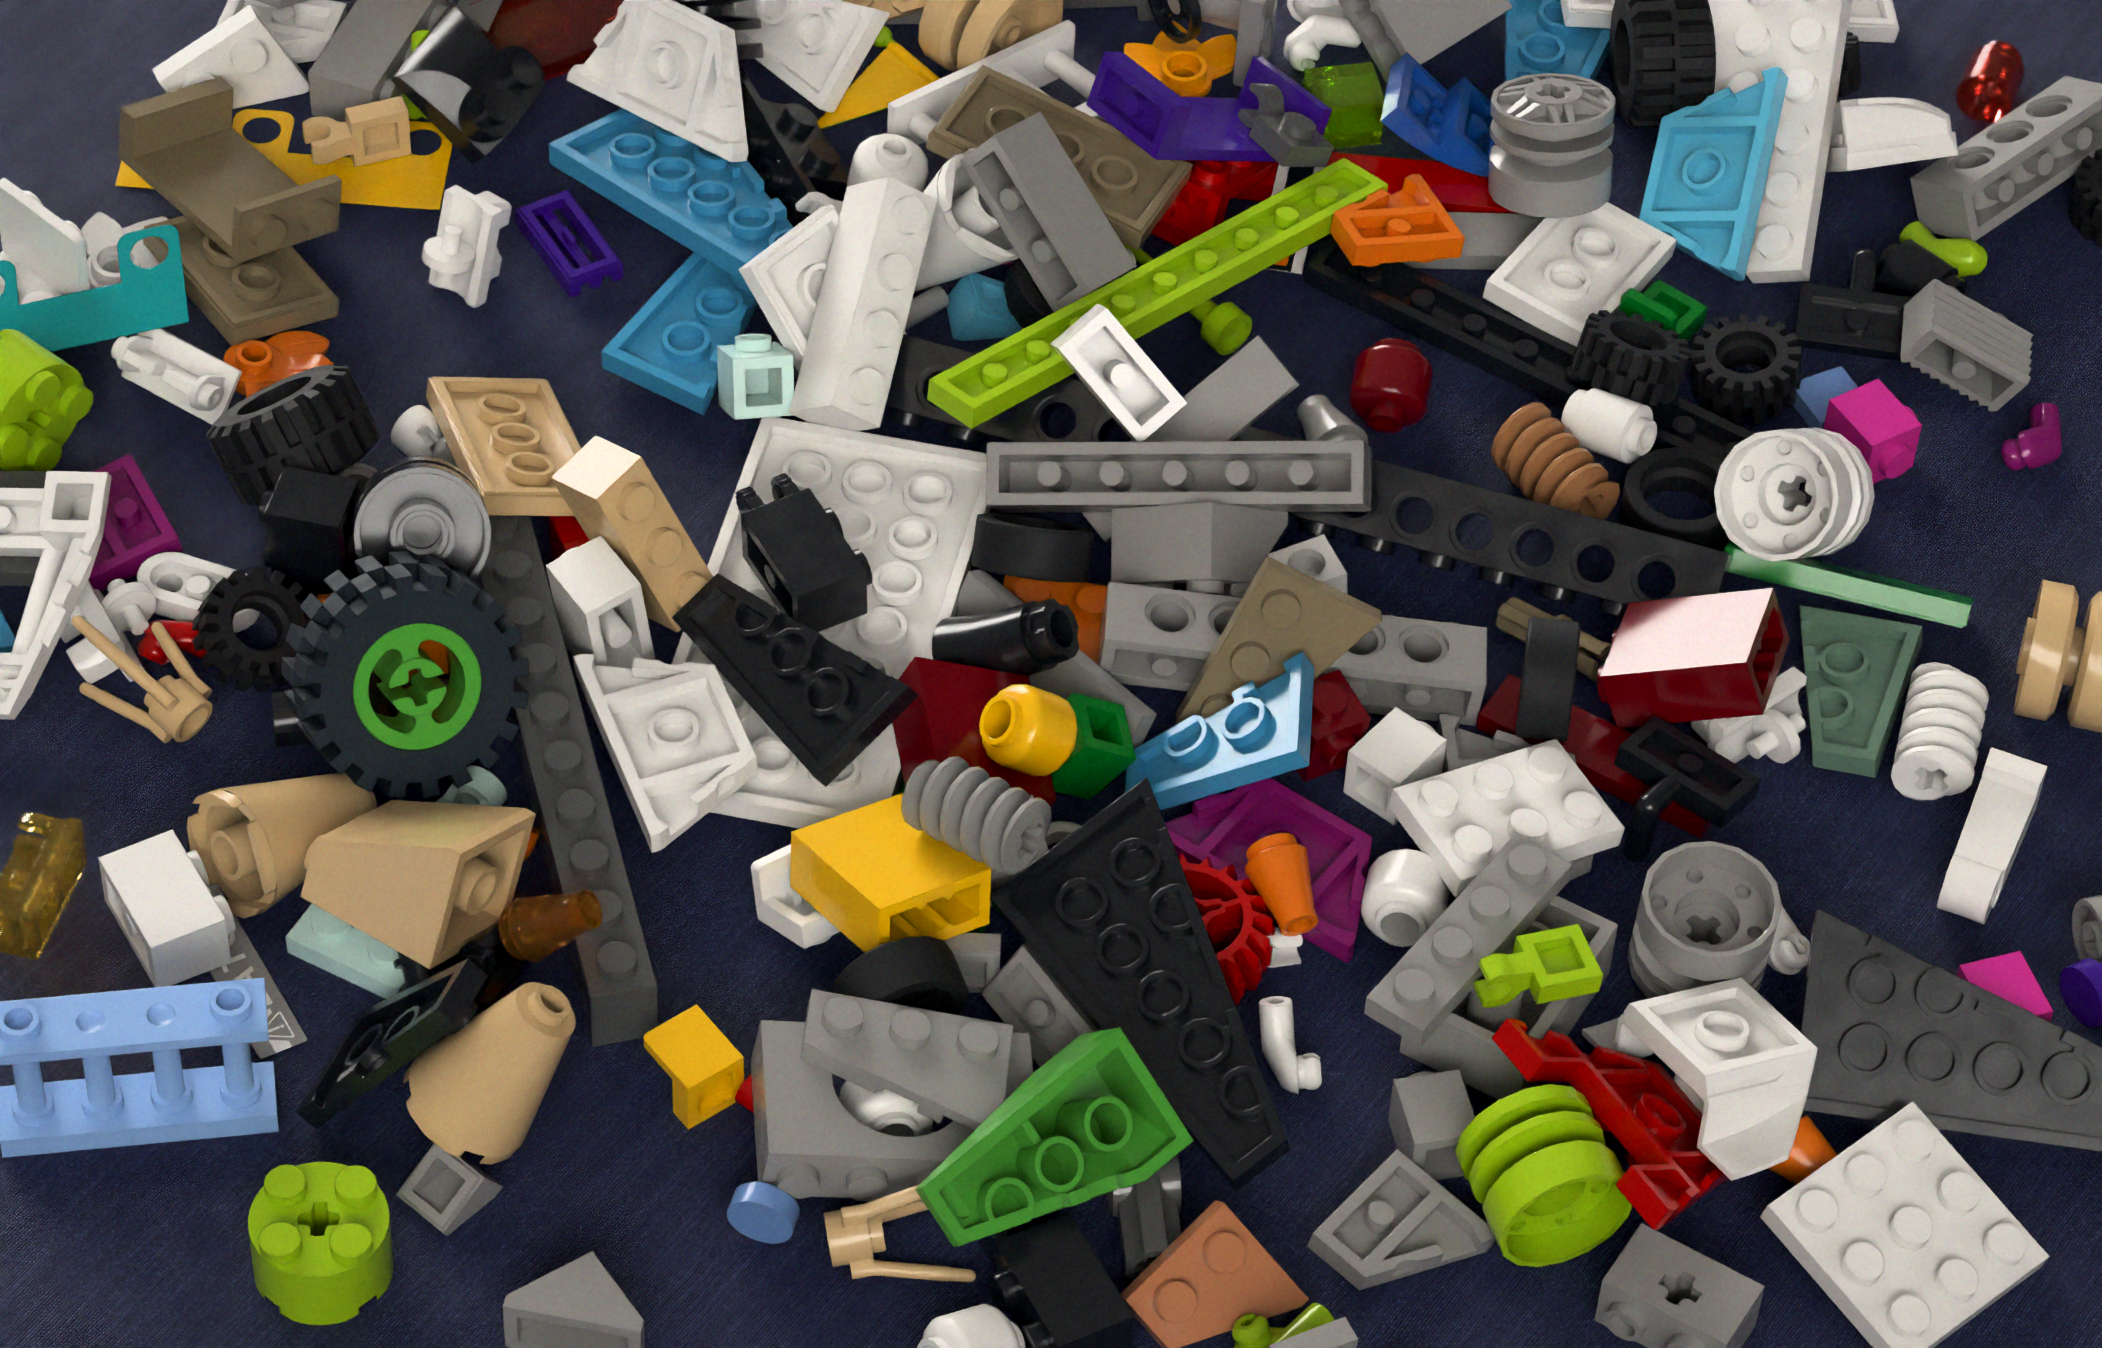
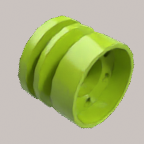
M1547 1084L1525 1088L1499 1099L1476 1115L1461 1133L1455 1149L1459 1167L1465 1179L1469 1181L1475 1199L1483 1204L1482 1208L1486 1222L1503 1257L1518 1266L1542 1267L1563 1263L1591 1251L1617 1231L1628 1218L1632 1208L1631 1203L1615 1186L1624 1175V1171L1614 1152L1605 1146L1602 1128L1594 1119L1592 1109L1585 1095L1572 1086Z

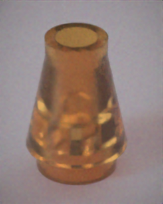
M586 889L568 894L519 897L500 915V937L504 947L514 958L539 962L585 932L598 928L602 922V908L596 895Z

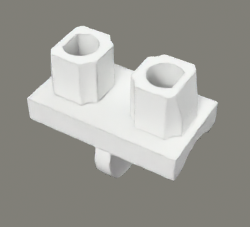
M458 185L444 191L437 236L424 242L422 260L425 265L431 268L428 283L435 287L449 289L458 293L464 298L466 304L473 308L486 303L490 280L499 276L502 257L496 246L499 230L509 224L512 209L510 203L490 191H483L474 195Z
M115 579L109 583L107 587L109 593L104 598L99 589H93L88 580L60 636L66 644L81 634L71 623L74 616L80 615L145 670L124 631H131L134 635H141L149 627L148 620L155 612L157 604L151 589L144 583H125L123 579ZM86 637L66 649L74 667L87 683L93 684L119 668L89 642ZM121 670V672L125 675L129 682L134 681L125 672Z
M1794 666L1777 676L1763 715L1691 721V727L1708 743V748L1733 763H1737L1749 754L1755 759H1759L1766 754L1771 760L1784 764L1796 757L1801 749L1798 733L1806 728V723L1802 717L1798 693L1800 688L1806 685L1807 676Z

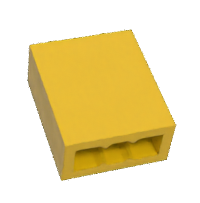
M903 793L791 832L790 887L864 953L884 943L905 937L930 936L947 940L990 924L992 869L984 862L973 860L965 852L956 851L944 841H937L924 831H918L904 821L901 812Z

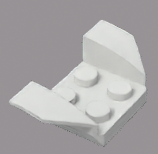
M1899 97L1840 100V102H1836L1826 172L1853 171L1958 155L1956 133L1951 130L1950 115L1931 104L1916 99Z
M1742 977L1629 1003L1624 1010V1014H1621L1619 1018L1582 1030V1035L1595 1048L1599 1045L1638 1058H1644L1655 1053L1705 1101L1697 1148L1731 1181L1763 1171L1789 1159L1808 1096L1818 1048Z

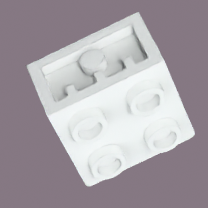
M2 178L0 180V235L3 251L0 253V261H9L15 266L19 305L93 289L89 279L86 257L88 245L82 231L73 222L63 221L44 207L38 197L32 192L22 191L8 179ZM0 276V296H1V294L3 293V291H4V289H5V281H4V279Z

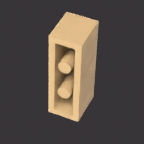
M595 435L551 479L588 539L592 540L601 535L641 583L647 618L678 633L681 628L672 617L713 578V575L642 457Z

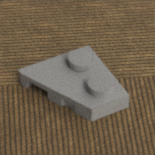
M1397 1149L1312 1233L1307 1247L1360 1291L1485 1253L1492 1247L1495 1238L1488 1224Z

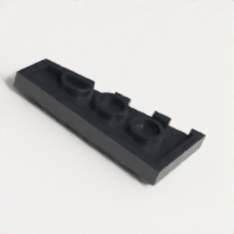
M718 573L672 617L805 768L825 787L919 697L906 684L884 674L867 661L835 645L820 633L803 623H798L780 612L776 607Z

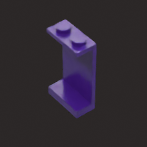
M1104 51L1086 103L1089 108L1155 160L1277 162L1249 136L1251 128L1245 126L1238 117L1240 109L1259 110L1258 97L1249 89L1251 83H1271L1276 85L1282 92L1285 112H1296L1310 118L1317 126L1316 131L1322 136L1332 109L1266 59L1259 56H1253L1238 98L1180 97L1123 52Z

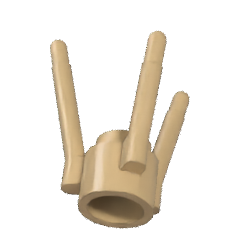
M76 615L72 618V625L89 642L147 692L144 704L149 708V711L147 713L87 682H83L79 686V691L83 695L149 729L163 743L169 742L172 738L176 742L182 743L195 736L203 728L213 710L212 703L207 700L212 693V689L196 675L162 623L154 622L151 630L181 677L176 680L171 675H166L156 681L82 616Z
M917 1185L864 1204L842 1207L841 1210L823 1213L832 1268L850 1265L852 1280L870 1276L971 1283L976 1279V1273L972 1269L874 1260L873 1253L886 1251L882 1223L929 1210L925 1203L920 1202L921 1197L915 1190L918 1187Z

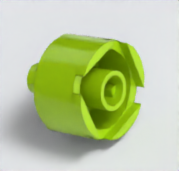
M1 330L0 469L3 471H50L59 462L62 446L73 432L77 422L85 417L91 409L94 398L93 393L84 386V381L79 371L18 330Z
M311 1162L297 1166L289 1164L279 1165L266 1175L264 1186L255 1196L248 1215V1232L254 1281L257 1290L264 1299L266 1296L275 1305L279 1306L280 1314L302 1324L331 1325L345 1322L359 1315L360 1306L370 1301L375 1295H377L378 1300L384 1294L391 1282L394 1269L389 1207L383 1191L377 1185L376 1176L364 1166H348L334 1162Z

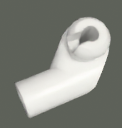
M1313 14L1286 37L1283 53L1295 70L1308 71L1315 67L1313 60L1318 61L1320 58L1319 52L1327 44L1357 48L1362 40L1349 18Z

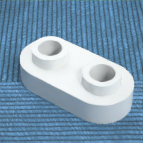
M163 552L148 558L142 563L137 573V582L147 585L155 596L157 602L155 614L177 621H193L200 612L198 608L216 584L224 577L227 580L232 572L236 570L179 552ZM244 609L237 612L233 618L234 632L243 631L253 625L258 619L260 612L253 609Z

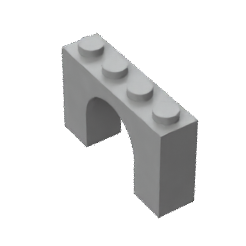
M760 1020L751 1058L758 1182L778 1186V1190L785 1191L794 1199L812 1196L852 1198L856 1201L870 1202L915 1185H920L975 1131L954 1120L939 1131L915 1137L893 1136L869 1128L855 1119L844 1108L835 1092L832 1073L800 1059L805 1022ZM1012 1033L1005 1100L1033 1073L1029 1033Z

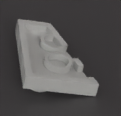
M812 989L807 1007L800 1059L873 1093L887 1089L919 1104L917 1113L938 1123H941L945 1116L976 1130L1005 1101L1013 1025Z

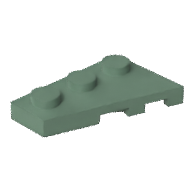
M1799 605L1804 675L1807 676L1805 686L1813 767L1876 778L1922 646V626Z

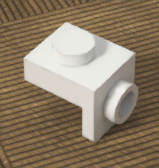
M791 844L752 863L751 874L759 921L803 949L828 941L832 935L841 932L790 887Z

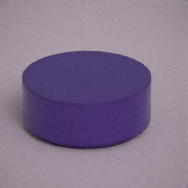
M2084 958L2062 970L2059 978L2060 991L2066 1006L2075 1018L2089 1028H2096L2102 1025V964L2092 958Z

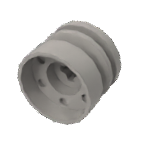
M1555 73L1524 75L1508 80L1493 91L1490 114L1493 117L1490 126V137L1495 145L1492 146L1489 156L1488 192L1494 202L1512 212L1546 218L1579 216L1597 210L1607 203L1612 192L1613 154L1608 146L1612 144L1615 125L1613 124L1616 105V98L1610 89L1592 79Z
M1715 841L1684 843L1663 853L1649 868L1627 952L1631 977L1646 998L1658 997L1740 977L1758 992L1782 908L1777 882L1763 863L1738 847Z

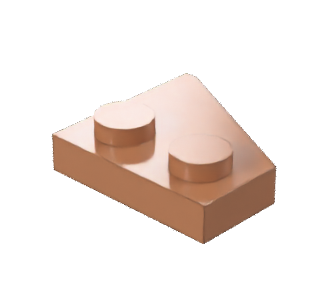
M1217 1200L1199 1215L1120 1293L1134 1317L1162 1348H1180L1231 1331L1237 1319L1246 1314L1254 1313L1257 1317L1261 1315L1267 1319L1300 1308L1309 1300L1228 1206Z

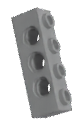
M2064 76L1958 146V155L1942 157L1911 177L1910 182L1918 221L1922 222L1931 233L1950 238H1966L1976 241L2076 174L2078 166L2081 167L2082 160L2087 155L2094 159L2095 151L2102 149V84Z

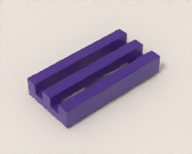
M568 189L515 209L516 225L570 298L580 295L581 285L586 283L593 290L602 286V277L609 276L612 282L623 278V262ZM553 210H560L595 257L596 262L591 263L577 245L576 238L566 226H563ZM536 217L539 218V220L542 222V224L545 226L550 235L553 237V239L556 241V243L559 245V247L562 249L564 254L567 256V258L570 260V262L576 269L572 267V265L569 263L564 254L561 252V250L558 248V246L555 244V242L552 240L550 235L547 233V231L544 229V227L541 225V223L538 221Z

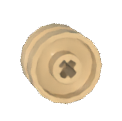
M927 0L919 22L918 43L925 56L945 69L956 72L1061 23L1063 18V0Z
M2042 579L2032 618H2027L2016 668V674L2020 676L2013 713L2014 715L2046 721L2055 712L2062 684L2068 685L2070 689L2066 716L2071 727L2102 733V591H2098L2091 598L2083 627L2075 626L2079 595L2075 586Z

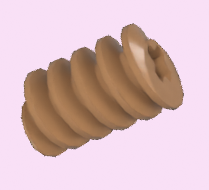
M1533 402L1521 407L1500 427L1493 440L1491 449L1493 463L1503 473H1506L1507 478L1517 488L1521 489V493L1528 500L1602 520L1608 517L1615 507L1620 494L1619 483L1608 481V471L1600 463H1594V457L1586 448H1579V441L1571 433H1565V426L1557 418H1551V411L1543 403Z

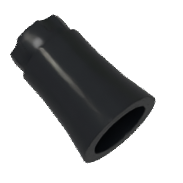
M1055 599L1043 602L1030 601L1008 609L979 615L947 617L942 619L934 630L932 656L933 660L1030 676L1053 669L1058 663L1076 656L1079 650L1077 638L1079 626L1067 604L1061 605Z

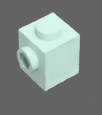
M742 334L735 336L734 345L717 346L719 406L734 420L794 416L789 414L794 395L792 353L778 342H772V336L767 334Z

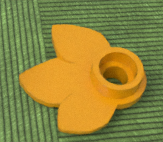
M1171 21L1176 28L1187 34L1188 31L1179 23ZM1161 30L1152 45L1125 43L1124 54L1180 97H1204L1210 92L1213 80L1233 70L1237 42L1234 35L1226 34L1211 38L1202 44L1196 39L1179 44L1172 41Z

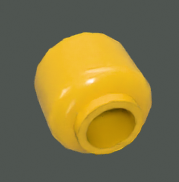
M1012 684L991 698L983 709L979 723L982 744L988 757L1003 767L1031 776H1047L1057 771L1070 757L1077 741L1076 714L1070 703L1057 694L1027 684Z

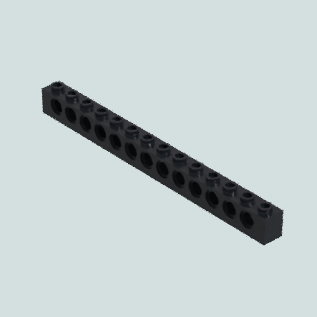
M903 334L885 408L891 409L888 421L923 430L926 419L947 424V437L976 445L982 444L984 435L1003 439L1006 442H1107L1109 430L1117 424L1083 382L1064 378L1018 403L1017 411L1009 421L996 423L991 418L971 429L928 401L927 394L929 379L976 355V353ZM1069 406L1076 415L1075 428L1067 437L1054 439L1048 428L1049 418L1056 409ZM1249 426L1232 441L1304 440ZM1372 459L1373 503L1371 512H1367L1359 518H1349L1344 512H1288V516L1301 519L1298 531L1315 536L1324 534L1330 540H1334L1337 529L1361 535L1358 547L1394 556L1397 545L1420 551L1418 563L1454 572L1456 561L1480 567L1477 579L1509 588H1514L1517 577L1540 583L1538 595L1569 604H1574L1577 593L1601 600L1598 611L1623 618L1627 606L1631 602L1723 593L1732 561V556L1723 551ZM1423 500L1428 502L1433 511L1431 525L1422 533H1407L1401 522L1404 508L1413 501ZM1476 516L1488 518L1493 526V537L1490 543L1480 550L1467 549L1461 540L1463 525L1469 519ZM1536 532L1549 534L1554 544L1552 557L1541 566L1527 565L1521 556V546L1525 538ZM1603 548L1612 553L1615 561L1614 570L1610 577L1602 582H1589L1583 577L1581 572L1582 559L1589 551ZM1653 565H1667L1672 568L1675 574L1676 582L1674 589L1664 598L1653 599L1647 597L1641 586L1644 572Z

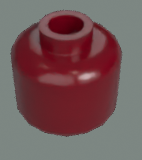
M1397 338L1377 341L1373 346L1360 352L1355 362L1349 394L1352 410L1361 419L1366 420L1367 425L1371 429L1381 433H1396L1401 431L1403 427L1419 422L1428 409L1433 379L1431 363L1421 353L1420 349L1409 341Z

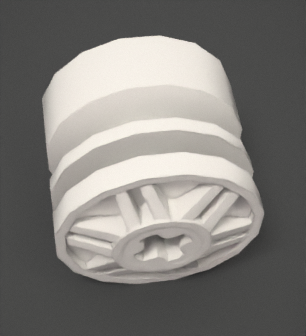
M1818 427L1779 429L1751 435L1735 445L1720 465L1714 488L1717 517L1728 538L1748 555L1772 562L1830 555L1851 544L1869 522L1875 498L1872 471L1861 451L1841 434ZM1806 482L1805 492L1812 496L1811 502L1808 504H1804L1806 495L1799 490L1800 483Z

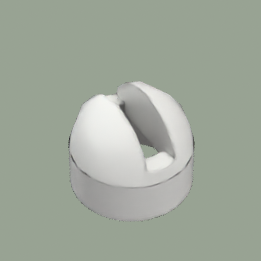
M416 405L406 410L398 418L391 432V442L409 457H433L432 450L438 440L443 437L434 414L423 405Z

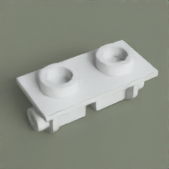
M161 328L141 332L137 336L129 338L121 336L115 341L111 349L112 358L117 360L118 368L123 370L122 377L211 425L227 411L242 375L241 370Z

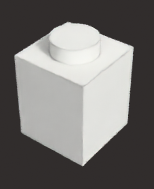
M1395 707L1348 751L1343 792L1389 823L1395 825L1398 819L1388 807L1393 788L1442 774L1447 739L1439 735L1429 724L1417 721Z

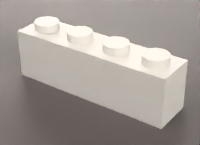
M890 176L847 186L789 414L809 423L854 431L880 427L937 199Z

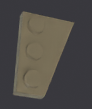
M1267 556L1176 711V723L1178 724L1194 714L1204 719L1234 703L1232 692L1243 685L1253 681L1259 688L1285 673L1283 662L1302 651L1314 665V679H1316L1382 621L1381 610Z

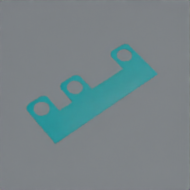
M161 225L123 235L117 243L121 283L19 305L15 266L9 261L1 260L0 276L5 281V289L0 296V331L4 329L18 330L50 352L189 322L178 230L172 225ZM147 237H159L166 241L169 248L168 255L159 265L151 268H141L131 261V249L138 241Z

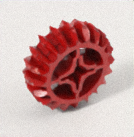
M1181 852L1178 859L1194 896L1234 1004L1238 1006L1241 998L1244 997L1245 990L1256 991L1258 984L1262 980V973L1267 972V967L1271 964L1273 946H1271L1270 939L1266 936L1275 934L1273 918L1269 917L1270 910L1264 903L1262 896L1257 895V891L1250 879L1236 881L1237 874L1234 864L1217 870L1213 868L1209 855L1200 864L1188 863L1185 855Z

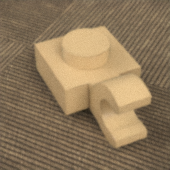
M402 96L345 108L346 122H338L324 116L312 117L302 122L303 139L305 144H311V155L314 164H327L338 158L350 155L354 167L411 154L409 112Z

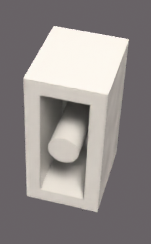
M1098 303L1050 344L1125 433L1135 442H1143L1187 404L1184 398L1112 313Z
M601 535L580 547L567 550L558 559L546 565L565 647L572 656L593 654L595 665L632 668L633 658L656 660L641 583Z
M173 829L98 858L105 902L154 987L172 986L231 962L228 934L235 932L236 926L230 907L222 895L212 897L207 888L209 887L208 875L196 850L186 853Z

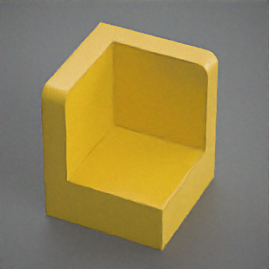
M697 1004L644 1034V1048L672 1079L673 1113L688 1130L736 1103V1093L744 1082V1057Z

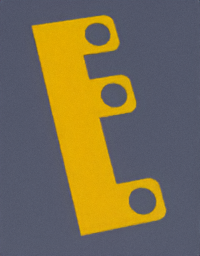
M244 109L237 112L234 116L232 129L299 186L336 175L342 180L340 203L440 210L453 144L432 122L409 121L410 133L423 129L433 131L439 135L441 146L434 153L429 155H415L411 153L402 157L354 167L351 157H341L327 164H314L311 154L288 153L295 122L294 117L288 112ZM255 118H270L280 125L281 132L279 136L271 142L254 143L243 135L245 124ZM121 160L115 186L154 189Z

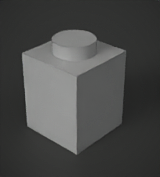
M1460 1070L1438 1073L1423 1071L1406 1078L1394 1079L1388 1122L1397 1149L1434 1180L1464 1176L1459 1167L1455 1149L1461 1133L1475 1118Z

